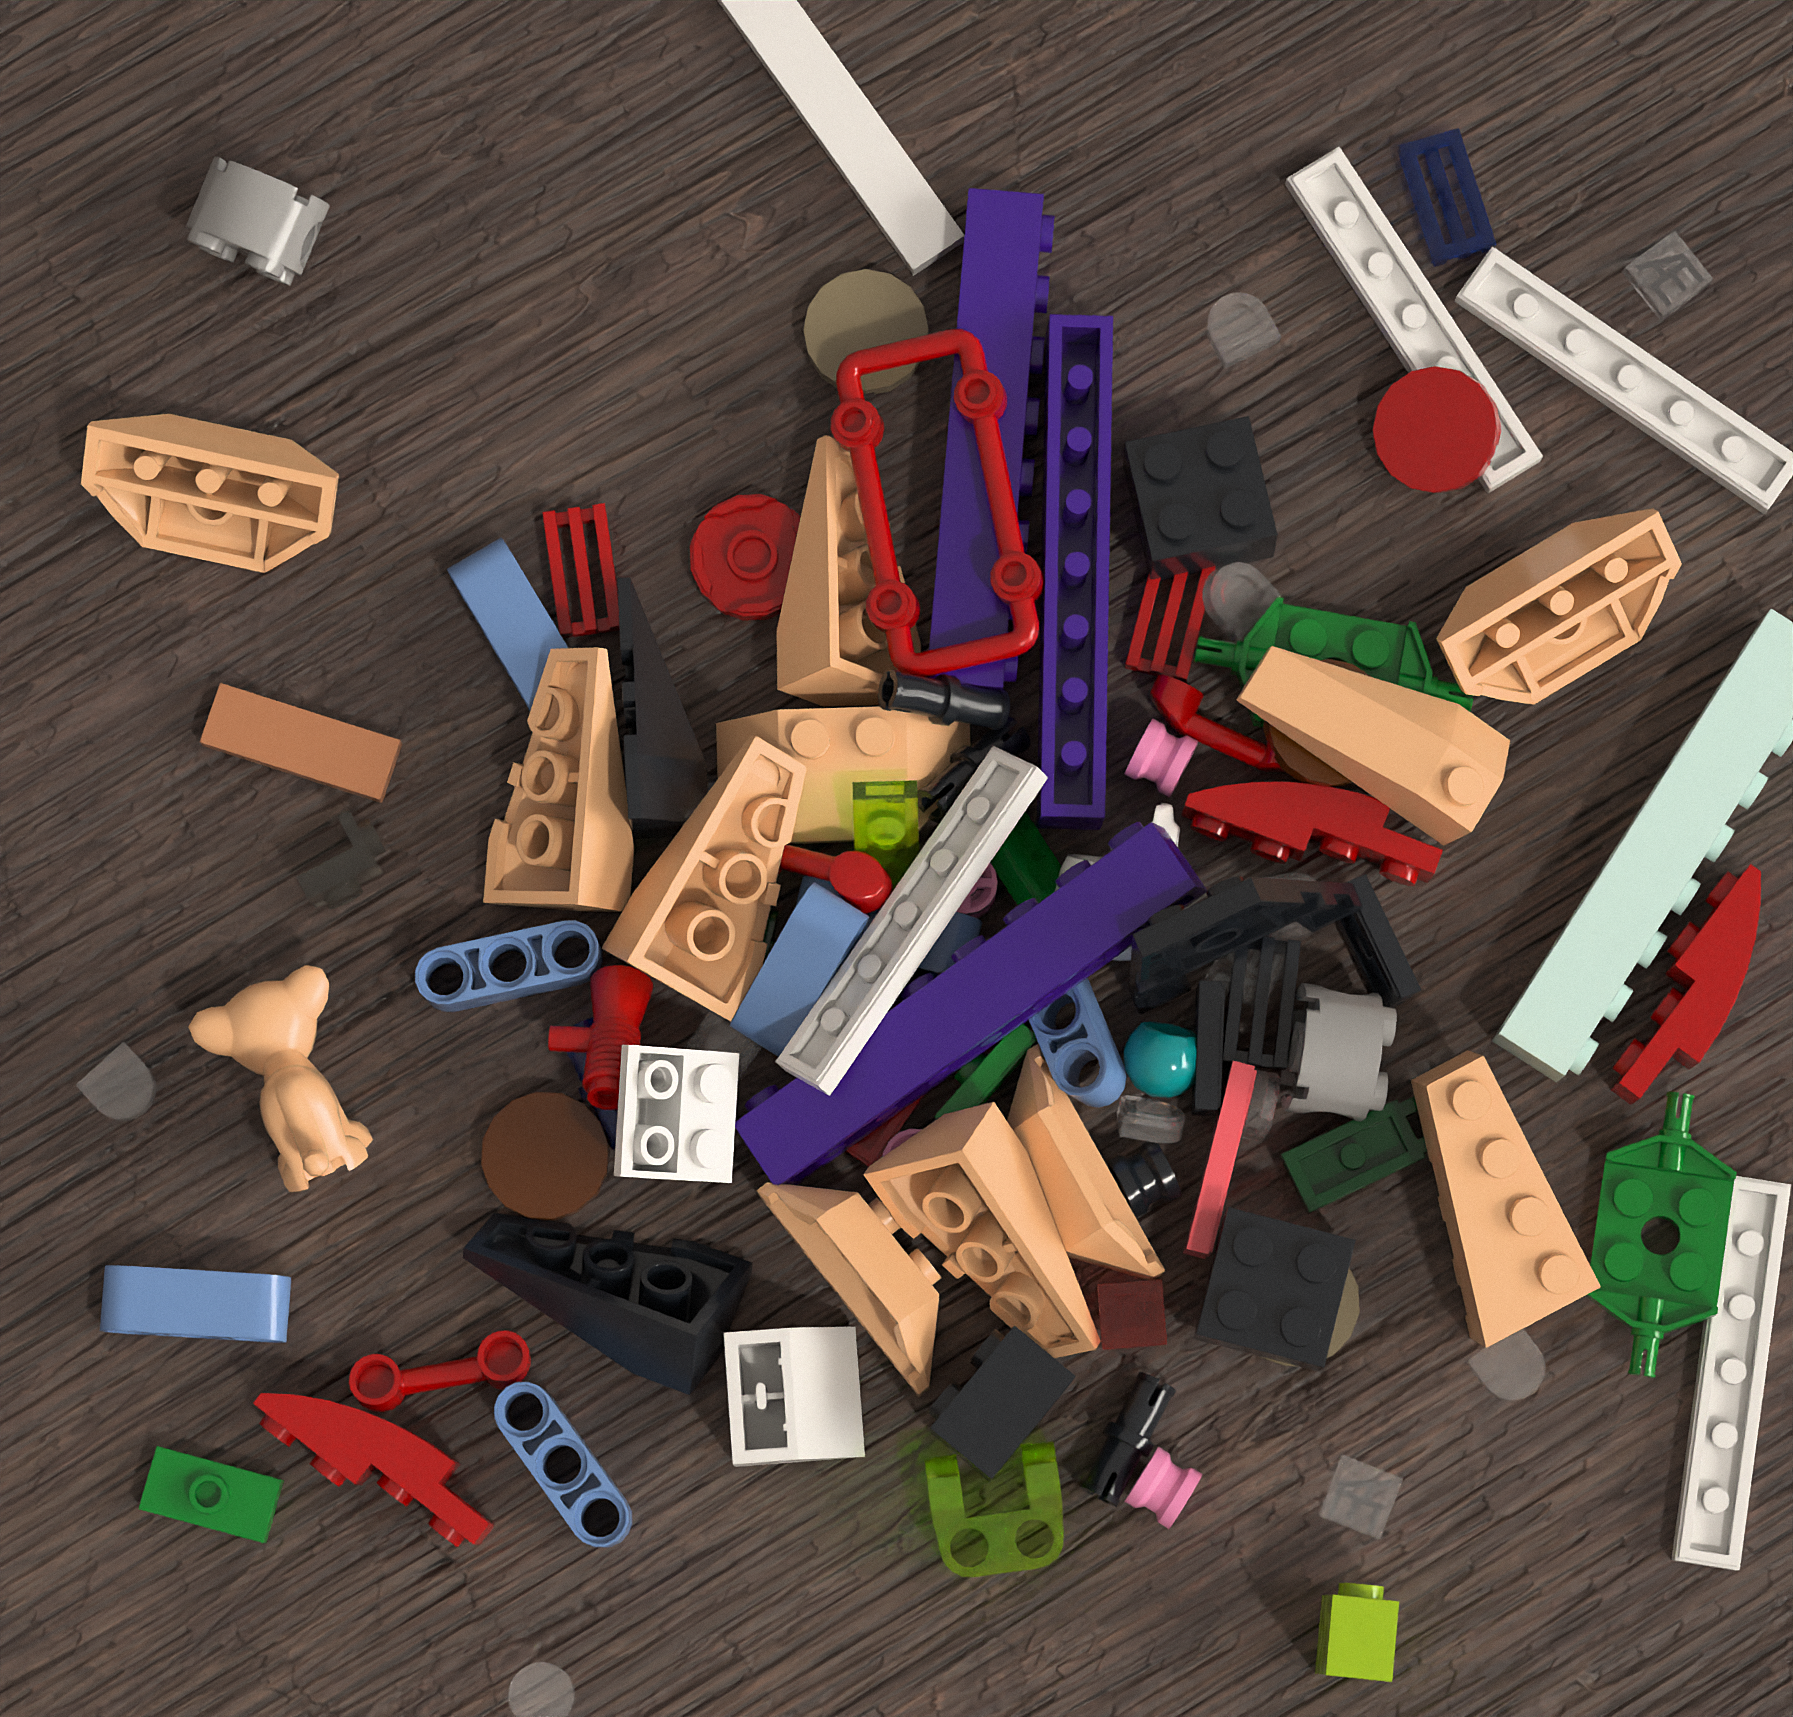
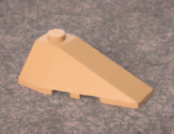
M1274 646L1267 649L1236 699L1239 703L1443 846L1473 831L1504 778L1510 740L1461 705Z
M599 647L550 649L527 720L533 733L523 763L513 762L507 783L515 787L504 820H494L488 839L483 903L586 912H622L631 896L634 843L628 819L627 792L607 649Z

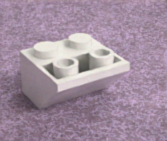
M622 1045L614 1176L732 1183L739 1053Z
M856 1327L779 1328L724 1333L732 1460L735 1467L865 1457Z

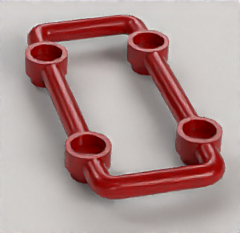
M948 329L858 350L847 355L840 362L836 372V386L840 405L834 410L831 417V431L838 444L844 450L850 452L876 585L869 592L866 599V612L874 626L879 631L885 633L888 652L893 666L901 673L927 677L1017 657L1026 653L1035 644L1039 635V621L1035 601L1042 593L1044 576L1037 562L1030 555L1025 554L998 423V419L1003 415L1007 407V394L1001 381L993 373L988 372L985 353L980 340L969 331ZM959 354L963 377L957 382L954 389V402L961 416L973 424L1000 557L992 567L990 582L998 598L1010 606L1014 630L1008 633L916 653L910 629L919 618L920 604L913 591L900 581L874 449L883 438L884 422L877 409L870 402L865 401L861 377L879 371Z

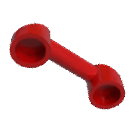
M1165 675L1157 676L1150 691L1151 700L1162 717L1176 732L1182 736H1189L1260 771L1285 772L1274 758L1275 753L1271 749L1269 740L1265 745L1196 714L1204 697L1199 690L1175 678Z
M787 844L784 846L778 875L782 870L831 882L845 902L863 913H870L881 908L892 893L893 884L891 877L877 859L868 853L846 851L835 857Z
M497 1331L482 1341L476 1357L399 1370L396 1363L385 1355L371 1354L364 1356L352 1367L349 1375V1386L355 1399L363 1407L371 1411L385 1412L393 1410L400 1405L406 1395L482 1381H487L494 1388L504 1390L516 1382H521L527 1376L531 1365V1355L526 1342L521 1336L511 1331Z

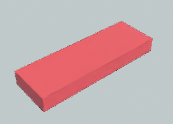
M1233 1061L1228 1069L1221 1097V1108L1217 1114L1183 1254L1205 1259L1213 1251L1257 1070H1254L1255 1066Z

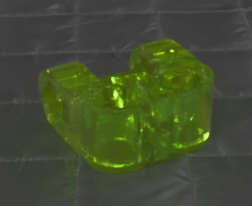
M1053 1440L1021 1445L1029 1509L965 1518L957 1455L950 1454L924 1458L931 1515L943 1563L952 1573L960 1577L975 1578L1033 1570L1050 1565L1059 1556L1064 1541L1063 1510ZM1029 1520H1037L1044 1523L1050 1529L1052 1546L1043 1557L1028 1558L1017 1549L1015 1533L1022 1523ZM974 1529L986 1538L988 1554L980 1565L963 1567L952 1558L950 1542L959 1531Z

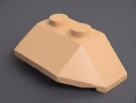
M173 414L91 421L87 426L81 485L93 497H98L112 517L142 547L265 573L296 556L314 543L317 544L329 537L332 529L339 474L291 439Z
M1654 508L1574 522L1465 587L1436 639L1461 691L1465 694L1483 695L1500 700L1534 705L1639 642L1661 604L1669 579L1675 578L1682 563L1659 512Z
M880 706L781 709L716 723L717 778L721 776L751 734L807 766L791 842L788 844L911 840L930 821L928 817L938 808L936 804L939 801L937 800L923 813L916 802V792L922 787L927 786L951 764L950 757L963 745L970 746V724L954 721L949 726L932 724L928 716L895 710L886 711Z
M1039 1044L1027 1050L1007 1122L1028 1152L1068 1257L1149 1281L1158 1278L1165 1272L1162 1263L1144 1234L1069 1097L1064 1091L1059 1089L1053 1080Z
M769 1182L757 1190L759 1197L917 1396L920 1397L928 1391L939 1304V1293L932 1285L940 1280L941 1277L918 1248L908 1255L892 1236L901 1227L895 1222L884 1204L877 1197L867 1204L858 1192L787 1184L774 1185Z

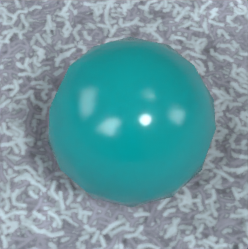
M1152 1021L1141 1023L1130 1033L1124 1046L1123 1064L1129 1079L1137 1089L1151 1097L1172 1098L1186 1093L1195 1084L1197 1036L1193 1031L1173 1024Z

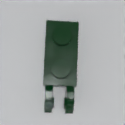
M1415 1096L1401 1103L1396 1099L1384 1105L1382 1111L1373 1110L1369 1112L1361 1122L1352 1120L1279 1156L1307 1214L1425 1158L1424 1154L1427 1153L1424 1137L1417 1139L1407 1120V1117L1418 1113Z

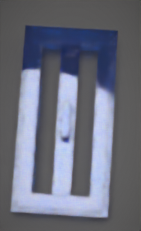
M1459 128L1399 145L1397 152L1434 267L1446 264L1448 260L1453 258L1460 260L1470 257L1471 253L1477 251L1484 253L1488 252L1492 246L1495 248L1494 234ZM1447 146L1476 233L1475 237L1468 239L1466 238L1438 149ZM1422 153L1425 155L1453 242L1451 244L1445 245L1416 155Z

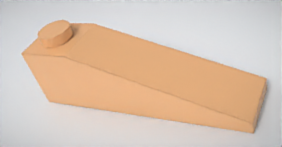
M825 435L817 439L777 627V690L823 707L879 705L878 689L881 678L886 671L897 669L893 666L890 659L885 633L879 631L874 626L866 612V599L869 592L876 585L850 452L844 450L836 439ZM898 566L900 581L905 583L901 566ZM915 624L910 629L914 651L919 653L921 652V642Z
M751 734L635 889L603 944L602 949L731 1021L763 966L767 943L763 942L771 905L776 906L781 885L777 884L776 881L784 846L791 842L807 766Z
M995 1102L942 1115L867 1168L863 1175L895 1222L913 1239L922 1233L947 1256L942 1266L955 1278L959 1279L966 1274L991 1296L990 1309L1011 1329L1015 1325L1053 1358L1096 1350L1101 1340L1028 1152Z

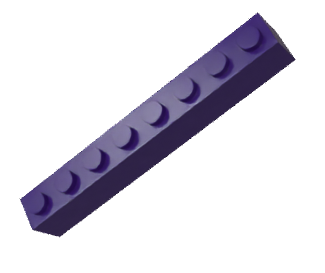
M969 188L957 329L969 331L980 340L984 349L988 372L993 373L1001 381L1007 394V407L1003 415L998 419L1016 512L1018 513L1019 496H1032L1035 459L1022 458L1024 435L1037 436L1040 398L1027 397L1029 374L1042 375L1045 337L1032 336L1034 313L1047 314L1050 276L1037 275L1039 252L1052 253L1055 215L1042 214L1044 194ZM954 354L929 650L1008 633L1009 619L1012 620L1010 606L998 598L990 582V572L994 563L1000 557L973 424L961 416L954 402V389L957 382L963 377L959 354ZM1018 520L1024 551L1027 554L1029 521ZM1018 656L941 674L956 676L961 684L992 690H1003V681L1016 682ZM939 674L927 677L935 679Z
M1050 314L1045 334L1041 570L1044 576V587L1041 593L1038 768L1048 779L1037 793L1036 828L1100 830L1105 819L1113 316Z
M1136 822L1126 827L1108 842L1112 850L1093 865L1088 860H1084L1066 870L1055 881L1059 887L1058 890L1040 903H1038L1036 898H1031L1012 909L1003 918L1007 927L987 941L981 935L962 945L951 955V959L955 964L939 976L934 978L931 973H927L908 984L899 994L903 1001L886 1013L830 1096L796 1078L780 1090L777 1085H772L749 1099L744 1105L748 1113L735 1122V1128L771 1183L774 1185H799L848 1148L1131 947L1132 935L1149 927L1148 919L1152 915L1175 905L1187 907L1205 894L1207 889L1165 828L1153 822L1143 827L1141 822Z

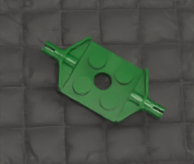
M1277 597L1243 641L1237 640L1236 643L1202 636L1198 638L1194 663L1200 662L1231 668L1230 674L1237 675L1241 691L1267 649L1274 646L1319 661L1331 659L1353 664L1373 678L1457 703L1471 712L1472 697L1474 695L1465 694L1461 691L1458 683L1438 680L1437 676H1432L1433 672L1416 622L1409 621L1407 626L1283 604L1284 598ZM1248 709L1253 726L1264 728V719Z
M1679 1092L1666 1093L1667 1101L1663 1129L1658 1131V1135L1606 1154L1590 1263L1601 1287L1586 1295L1592 1302L1631 1329L1630 1336L1634 1337L1627 1374L1640 1375L1643 1351H1646L1643 1377L1656 1378L1655 1370L1659 1342L1663 1340L1665 1333L1712 1318L1718 1313L1717 1303L1733 1187L1737 1174L1736 1171L1691 1139V1134L1688 1132L1694 1095L1683 1093L1679 1118H1676ZM1657 1218L1671 1222L1678 1232L1679 1241L1677 1247L1672 1252L1663 1255L1654 1254L1646 1249L1641 1239V1231L1647 1222Z

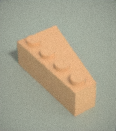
M1467 1050L1412 1079L1411 1083L1429 1161L1433 1165L1439 1196H1437L1443 1221L1446 1222L1454 1256L1452 1262L1457 1284L1461 1287L1467 1313L1465 1319L1470 1339L1487 1348L1600 1288L1601 1286L1485 1057Z

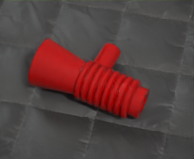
M613 965L603 967L591 976L590 990L594 1022L591 1027L551 1025L549 1028V1051L586 1053L582 1085L588 1093L587 1099L590 1104L603 1110L618 1109L622 1045L640 1046L641 1032L639 1027L654 989L652 980L644 972L629 966Z

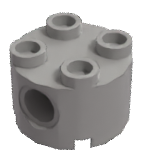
M214 156L198 199L186 224V228L190 230L187 240L198 245L199 249L231 263L234 262L238 252L247 256L245 264L255 268L257 273L291 286L294 276H301L330 205L313 195L310 196L309 200L296 195L297 187L230 160L226 163L220 157Z
M1302 983L1297 988L1295 997L1297 1000L1306 1002L1304 1010L1293 1009L1286 1070H1281V1085L1293 1086V1095L1284 1094L1283 1097L1281 1096L1282 1107L1287 1112L1302 1114L1307 1112H1331L1361 1122L1366 1118L1369 1110L1382 1111L1386 1102L1388 1074L1386 1072H1379L1382 1046L1390 1047L1394 1040L1397 1022L1396 1009L1384 1007L1382 998L1378 993L1350 995L1329 990L1321 985Z

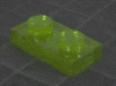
M917 780L852 782L855 851L868 853L877 859L891 877L893 891L919 854Z

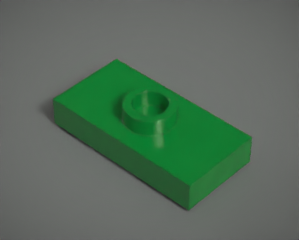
M1026 811L990 862L1017 905L1031 898H1036L1038 903L1054 893L1056 888L1055 881L1059 877L1062 867Z
M1022 1024L1005 1036L988 1056L981 1053L963 1066L954 1076V1079L961 1084V1087L934 1116V1121L944 1114L985 1104L1025 1059L1027 1050L1036 1045L1035 1033Z
M156 1446L139 1510L257 1542L267 1543L284 1480Z

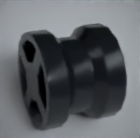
M1155 1139L1143 1143L1140 1152L1129 1158L1118 1155L1107 1161L1115 1182L1136 1218L1146 1214L1149 1205L1160 1199L1171 1202L1182 1196L1175 1175Z

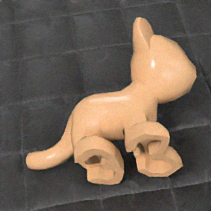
M305 965L293 971L283 981H262L250 985L238 992L225 1006L210 1007L197 1012L188 1026L194 1041L208 1052L231 1056L247 1069L256 1074L264 1075V1087L261 1090L259 1101L260 1113L267 1133L280 1152L278 1169L289 1192H299L308 1189L309 1180L318 1176L328 1175L342 1165L346 1164L349 1171L354 1169L368 1158L366 1147L373 1141L369 1130L362 1123L347 1119L332 1087L318 1069L307 1059L313 1049L317 1035V1018L328 1000L329 982L323 969L310 965Z

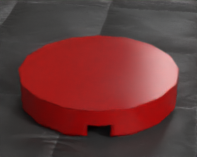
M1433 366L1411 371L1390 386L1377 406L1373 435L1377 455L1390 475L1409 488L1432 493H1443L1463 489L1484 474L1492 462L1490 460L1495 454L1496 445L1498 446L1501 424L1497 405L1483 384L1462 371Z
M763 494L736 495L715 505L704 516V520L699 524L690 544L691 573L702 597L720 613L743 621L768 620L781 613L801 516L787 505L777 502V499Z

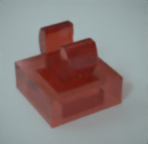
M1162 1279L1096 1285L1101 1351L1167 1346Z

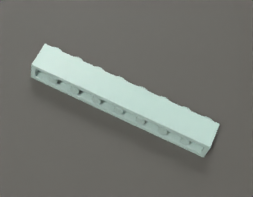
M1770 609L1758 623L1492 1039V1042L1556 1083L1566 1075L1568 1070L1579 1075L1585 1068L1599 1045L1597 1041L1590 1038L1592 1032L1603 1016L1613 1022L1626 1004L1633 989L1625 985L1624 982L1636 963L1647 969L1661 949L1667 936L1658 931L1659 927L1670 910L1681 915L1694 897L1701 883L1693 879L1692 875L1704 857L1715 862L1729 842L1735 830L1725 825L1738 804L1748 810L1764 787L1768 777L1760 773L1759 770L1771 751L1782 757L1793 741L1792 621Z

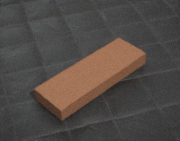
M220 683L200 739V743L204 747L379 803L383 802L402 747V742L398 739Z

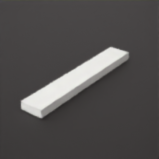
M717 0L913 276L964 242L965 235L797 0Z
M1337 147L1286 178L1285 185L1407 372L1433 366L1462 371L1483 384L1496 403L1501 424L1500 440L1498 446L1496 445L1495 454L1490 460L1492 462L1484 474L1478 478L1487 494L1539 463L1543 455L1341 148Z
M1493 246L1456 296L1454 302L1764 515L1793 476L1792 451Z
M995 746L991 748L776 1060L780 1067L823 1093L831 1095L1048 779L1037 766Z
M1736 1176L1734 1181L1717 1303L1718 1313L1716 1316L1704 1320L1672 1551L1671 1560L1735 1571L1740 1570L1791 1184Z

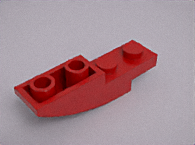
M1248 782L1218 786L1190 793L1181 816L1193 820L1190 828L1195 832L1218 841H1226L1228 834L1252 843L1250 848L1252 853L1275 863L1286 864L1288 857L1300 861L1309 839L1321 842L1319 851L1323 854L1346 863H1355L1358 856L1381 865L1379 874L1383 877L1407 886H1415L1417 879L1428 883L1435 874L1443 852L1442 849L1384 828L1383 826L1390 808L1378 799L1358 792L1324 785L1298 782Z
M1752 864L1746 867L1738 877L1729 871L1723 875L1705 899V902L1714 909L1700 927L1689 921L1667 950L1676 959L1665 974L1683 986L1685 990L1683 993H1680L1674 987L1670 989L1650 1016L1659 1025L1646 1043L1643 1044L1634 1038L1612 1067L1621 1076L1610 1090L1630 1105L1642 1097L1671 1057L1689 1070L1699 1064L1720 1033L1734 1006L1749 967L1760 913L1761 871Z
M260 1393L253 1402L255 1406L266 1413L259 1424L288 1447L291 1446L296 1438L316 1453L309 1464L338 1487H341L346 1479L362 1486L376 1468L384 1474L377 1481V1484L406 1507L414 1498L434 1513L427 1524L456 1547H459L465 1538L473 1545H480L495 1526L494 1523L445 1485L461 1464L432 1443L407 1429L363 1410L324 1399L294 1394Z

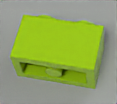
M1339 1583L1338 1595H1322L1315 1674L1392 1682L1399 1601L1383 1600V1586L1356 1583Z

